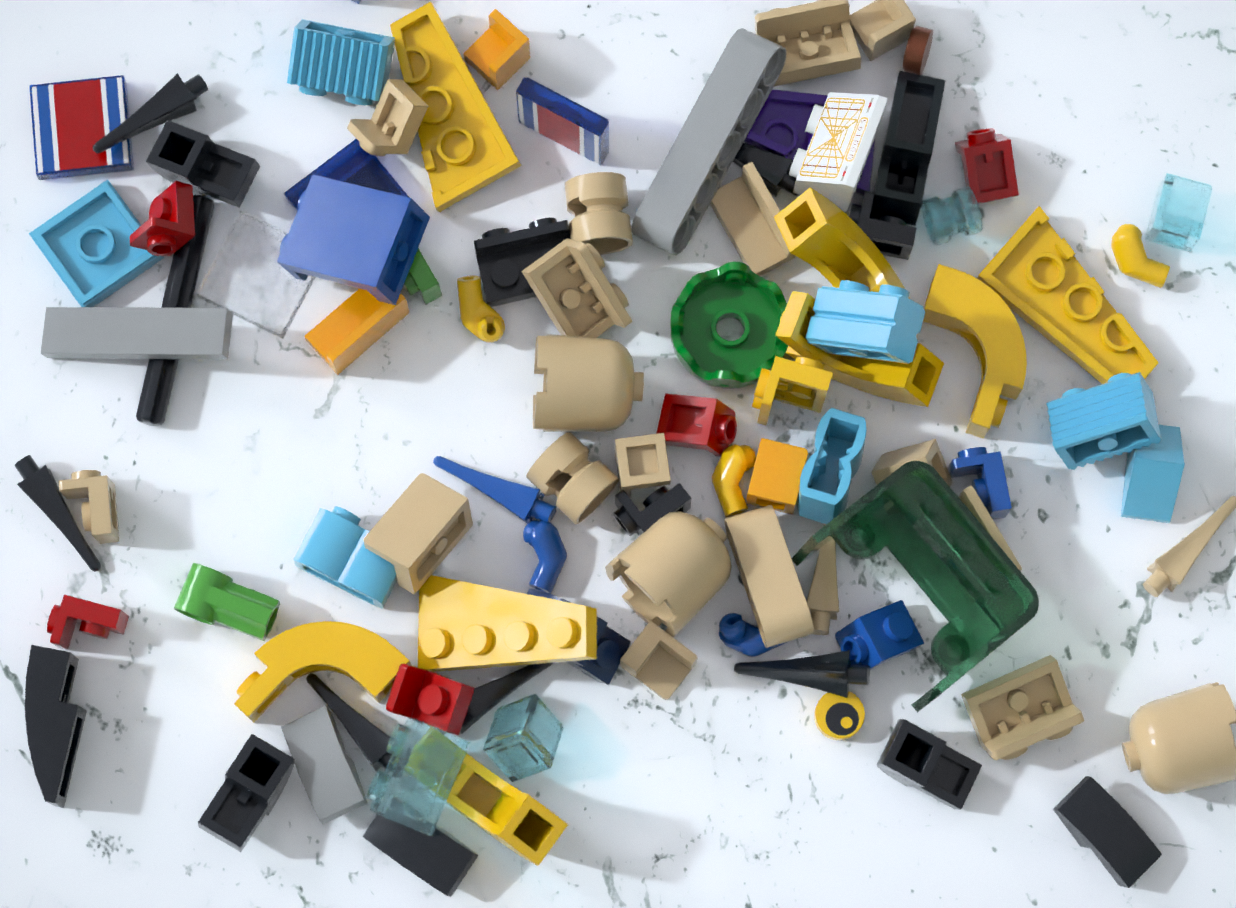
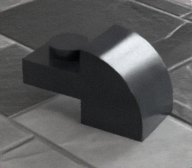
M169 120L166 121L146 160L147 164L168 181L172 183L179 181L193 185V194L204 197L208 195L240 208L261 167L256 159L215 144L208 135Z
M898 719L877 762V767L905 786H912L953 809L962 810L982 768V764L946 745V741L906 719Z
M251 734L227 770L224 783L199 819L198 827L237 851L242 852L264 816L270 814L292 773L295 758L256 735Z

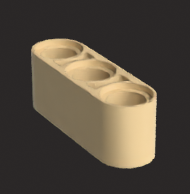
M768 505L724 518L730 547L765 647H772L814 634L811 614L773 506Z

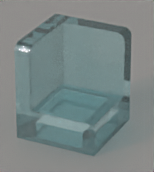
M1166 173L1156 192L1144 240L1191 252L1201 237L1212 186Z
M535 693L501 706L496 710L483 751L511 782H515L552 767L563 732V725Z

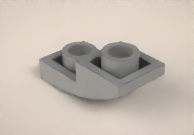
M326 706L281 726L290 754L295 758L294 764L302 784L322 824L368 803L355 764L346 754L333 713Z

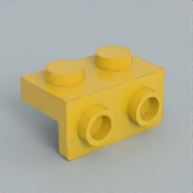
M775 356L772 370L761 369L754 393L752 408L760 410L757 423L767 425L774 400L821 413L833 372L823 370L824 365L810 358L797 357L795 361Z

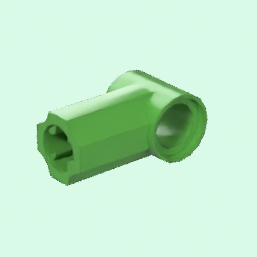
M193 563L173 609L205 624L214 626L216 622L265 641L277 618L280 601L253 589L233 583L231 577L217 570Z

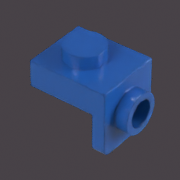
M903 600L860 616L835 633V638L841 648V652L850 650L851 664L869 665L870 670L882 663L911 652L924 644Z

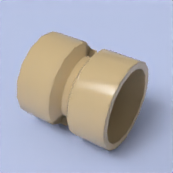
M595 172L579 175L565 182L567 211L575 216L569 222L570 239L585 244L590 243L600 255L619 252L633 245L630 216L622 212L628 206L625 176L614 172Z
M566 432L541 454L529 469L526 478L535 487L540 489L545 496L554 494L557 497L556 507L576 525L586 519L609 496L619 482V478L600 460L591 462L588 459L589 449L571 432Z

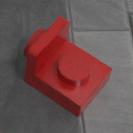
M985 128L966 133L967 140L955 142L956 152L962 156L969 203L973 205L1019 196L1011 139L1002 134H996L994 128Z
M175 181L159 196L155 197L149 209V219L130 235V246L147 250L155 256H171L195 236L193 185Z
M665 393L656 434L664 433L665 444L668 446L703 449L716 457H721L722 452L729 447L736 437V413L716 398Z
M64 594L61 605L55 604L51 610L47 623V633L52 634L50 643L58 648L68 650L76 623H81L79 632L108 639L110 631L124 635L129 616L121 609Z
M402 663L392 684L386 710L412 718L442 731L459 735L475 688L435 672Z

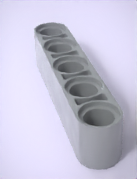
M743 28L738 29L732 35L637 209L632 223L633 235L673 255L680 254L686 248L781 74L786 61L787 51L785 47Z

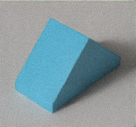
M1159 425L1161 441L1158 444L1151 443L1149 447L1142 446L1140 450L1133 449L1131 452H1127L1121 517L1163 523L1171 522L1185 465L1180 427Z

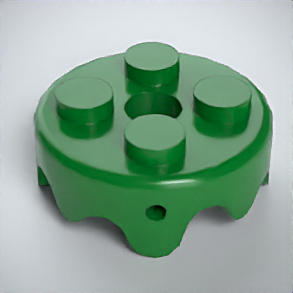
M736 261L725 263L721 267L693 276L687 282L675 304H673L670 319L671 342L682 366L695 378L708 385L720 388H742L757 383L761 369L772 370L775 356L783 358L788 347L786 343L775 336L780 324L781 315L787 306L780 287L775 282L768 281L754 273L747 264ZM735 318L743 325L744 333L739 339L728 341L721 338L717 333V324L722 319Z

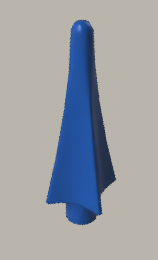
M436 456L433 460L436 467L478 489L527 524L533 518L551 522L556 513L557 507L543 501L545 495L540 493V489L476 471L442 456Z

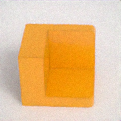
M494 9L488 15L489 28L463 53L464 60L498 91L530 59L529 38L497 9Z
M761 438L746 504L758 507L772 505L775 511L793 515L799 493L801 473L808 456L807 449Z

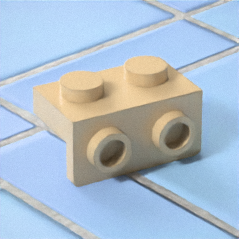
M818 0L787 8H776L755 15V34L785 47L787 51L784 67L774 86L861 69V55L850 24V5L848 0Z
M566 238L521 271L560 335L597 338L614 324L625 328L632 323V319L625 309L629 306L626 296L616 284L609 283L601 270L605 267L604 260L590 243L585 244Z
M1051 655L961 694L979 744L994 760H1009L1019 757L1027 751L1028 746L1044 739L1054 740L1068 735L1074 726L1084 722L1081 710L1072 703L1058 662Z

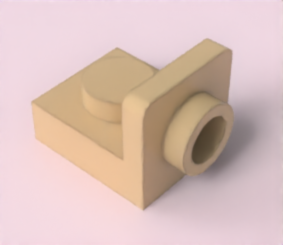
M82 470L71 473V479L60 480L59 491L66 499L89 497V502H82L81 508L84 530L91 531L92 536L99 544L119 542L115 484L107 475L101 476V472L98 470Z

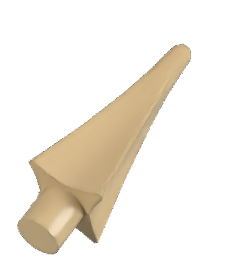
M1236 496L1230 497L1203 524L1157 558L1147 568L1152 575L1143 583V586L1149 594L1158 597L1166 588L1173 592L1177 584L1180 585L1209 540L1235 510Z
M837 523L833 526L824 524L819 555L806 601L811 614L815 635H828L830 619L837 620V613L840 612L836 567Z

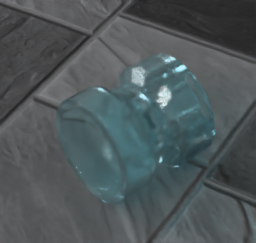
M966 186L954 190L950 198L941 199L934 196L922 200L921 211L924 224L935 246L950 242L952 236L960 232L966 236L982 232L983 223L980 209L970 187Z

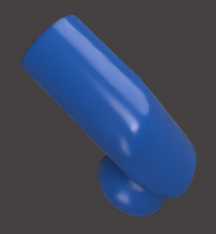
M537 520L530 521L524 528L523 538L526 543H529L534 548L539 562L529 582V586L551 594L567 559V552L557 528L552 523Z
M726 614L719 622V637L727 647L749 657L759 656L785 644L782 643L766 648L758 627L742 620L740 614Z

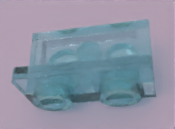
M410 717L407 718L405 725L397 724L387 745V752L392 753L385 772L377 771L367 793V799L372 800L369 810L432 837L471 742Z

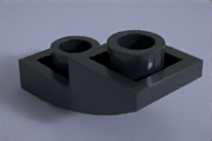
M1085 776L1053 808V811L1080 847L1090 848L1118 886L1130 888L1162 856V853L1137 822L1092 777Z
M389 795L362 836L394 861L449 897H452L479 856L445 829L432 824L401 799Z

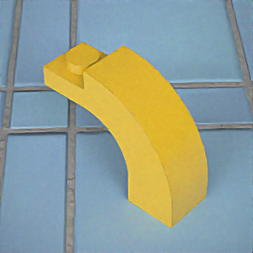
M808 188L774 216L790 253L817 269L833 287L839 288L841 280H849L868 286L871 292H879L880 286L883 284L905 289L886 258L863 230L837 205L814 189Z
M938 264L925 301L923 322L958 334L975 351L981 368V382L965 433L984 439L990 426L999 428L1004 416L1008 400L999 398L1000 395L1016 400L1023 389L1027 366L1024 338L1014 314L992 288L970 274Z
M792 291L775 336L788 345L786 353L795 360L797 357L816 360L824 365L823 370L833 372L831 379L863 392L897 402L923 407L929 406L944 366L943 361L921 343H917L913 362H909V364L829 354L807 343L808 341L805 338L810 318L815 315L813 311L815 299L808 293Z
M331 621L308 623L278 634L254 653L267 669L262 674L257 671L253 672L242 682L236 691L240 697L234 705L254 723L290 684L306 674L317 671L337 672L351 678L380 703L391 691L400 665L402 663L411 665V662L386 639L363 627Z
M429 726L400 765L403 770L430 789L437 797L500 843L537 866L540 865L568 826L565 821L531 795L518 790L498 777L433 727Z

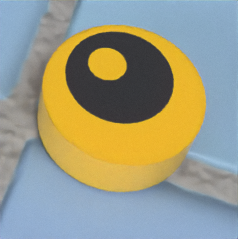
M848 691V698L827 692L820 698L814 711V720L818 730L827 738L839 741L854 736L862 727L865 718V710L861 700L850 691Z

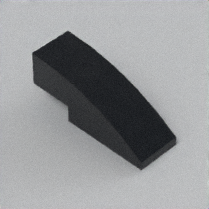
M899 71L874 187L870 217L892 216L904 220L908 225L916 226L922 205L928 167L933 152L946 80Z
M31 645L25 684L27 742L35 776L45 802L64 808L87 713L81 706L69 703L79 659L71 652Z

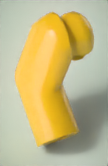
M1133 224L1120 226L1112 236L1111 248L1119 270L1127 276L1162 288L1170 266L1147 258L1141 239L1142 233L1137 226Z
M471 275L457 278L462 324L485 342L493 343L498 341L505 331V323L500 314L483 300L481 277Z
M734 444L726 448L722 452L712 474V484L726 518L748 510L739 482L745 471L754 467L756 455L754 450L747 445L739 446Z

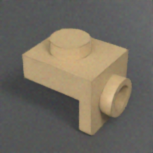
M388 79L371 119H351L347 129L360 142V147L369 154L380 157L386 154H408L428 105L403 80Z

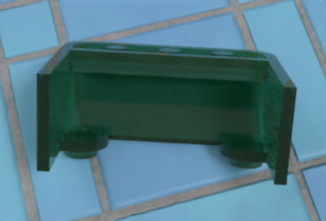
M910 461L902 465L812 535L791 558L795 565L798 566L832 539L847 555L855 559H869L887 547L948 620L949 623L934 635L931 642L932 657L946 677L912 704L917 713L1032 620L1039 608L1038 594L1032 584L931 465L922 461Z

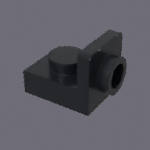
M865 191L861 205L852 203L849 217L863 230L883 255L908 260L914 245L917 228L906 226L907 223L897 217L881 216L878 220L869 218L874 192Z
M680 483L670 490L666 486H662L643 501L642 504L645 509L640 512L625 491L621 490L615 495V505L618 509L613 512V515L629 536H632L634 533L640 536L666 514L678 511L685 513L691 509V497Z

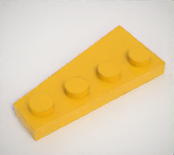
M428 2L390 24L392 36L395 37L394 44L403 80L428 105L418 129L425 169L428 172L433 191L431 193L435 209L441 212L522 165L432 2Z
M1038 206L981 271L977 279L992 288L1011 310L1101 384L1107 383L1109 378L1120 373L1135 374L1140 372L1143 378L1146 379L1159 362L1121 313H1117L1103 295L1105 291L1094 277L1090 278L1075 258L1076 253L1064 238L1061 239L1049 224L1048 216Z

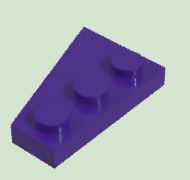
M772 89L744 142L758 149L794 160L798 148L807 151L813 134L805 130L814 105L824 107L828 95ZM875 139L855 190L856 193L864 195L865 191H870Z

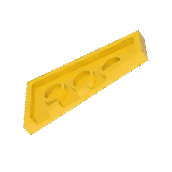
M433 575L419 589L418 668L432 672L597 659L596 608Z

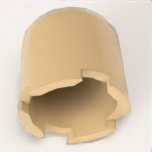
M547 334L546 336L537 335L534 374H543V392H536V395H533V429H540L543 432H606L616 430L624 425L631 414L633 401L643 400L644 373L634 372L633 358L628 349L618 341L610 339Z
M678 511L668 513L660 518L605 566V570L611 581H614L619 576L622 583L628 589L621 597L647 624L650 620L657 626L663 623L668 627L665 632L674 637L725 585L730 578L732 565L729 552L723 543L727 540V536L722 528L710 518L702 521L694 515Z
M1218 682L1208 683L1151 701L1138 708L1132 715L1129 724L1130 741L1122 743V750L1129 771L1139 770L1144 782L1151 789L1162 794H1176L1236 780V745L1230 724L1236 723V710L1225 685H1219Z

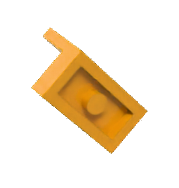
M359 288L304 336L305 340L330 368L339 375L410 313L407 300L400 293L396 305L378 301L367 290Z

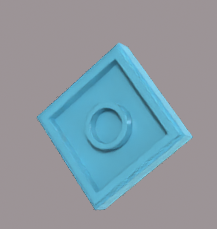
M108 179L28 233L81 307L96 306L164 259V256H155L147 250L130 246V235L141 224Z

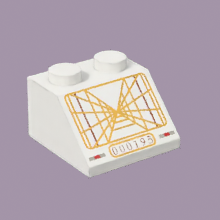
M829 92L824 107L815 104L805 130L813 134L807 151L798 148L789 171V175L796 178L793 193L801 195L808 188H812L832 201L842 211L847 212L880 126L888 98L880 95Z

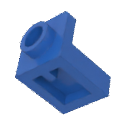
M975 447L958 452V458L952 459L947 468L951 478L977 474L978 479L972 480V486L993 520L1005 518L1012 507L1001 451L987 453L986 447Z

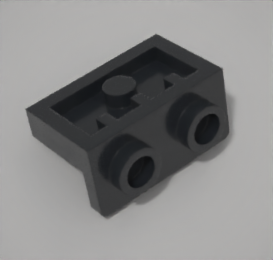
M553 217L542 218L531 222L527 229L510 232L508 228H497L483 233L482 239L473 241L486 302L490 307L537 297L521 271L566 238L570 239L568 220L557 222V219Z

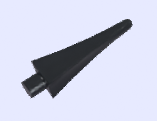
M177 73L134 114L93 145V151L95 153H102L137 134L166 123L167 120L171 121L196 112L194 100L208 91L206 82L199 74L183 82Z
M745 143L742 144L733 160L735 164L743 168L744 165L753 162L769 192L777 197L781 188L795 196L798 195L793 193L796 178L789 175L793 162L792 159Z
M31 455L19 460L14 466L23 478V481L17 485L63 533L88 567L94 572L99 571L101 564L78 528L59 491L51 470L46 465L39 468Z
M850 650L787 660L739 662L734 665V671L737 674L784 681L848 698L850 684L869 685L870 666L851 664Z
M553 663L529 664L506 676L476 687L460 730L461 734L513 691L550 667ZM437 729V731L440 732L442 735L446 733L445 731Z
M308 674L306 677L307 683L337 716L374 770L377 772L382 766L393 778L398 776L403 771L400 765L404 760L397 754V751L401 749L397 741L349 706L316 674Z

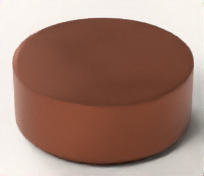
M916 26L912 29L903 59L904 72L918 75L923 74L932 44L933 29Z

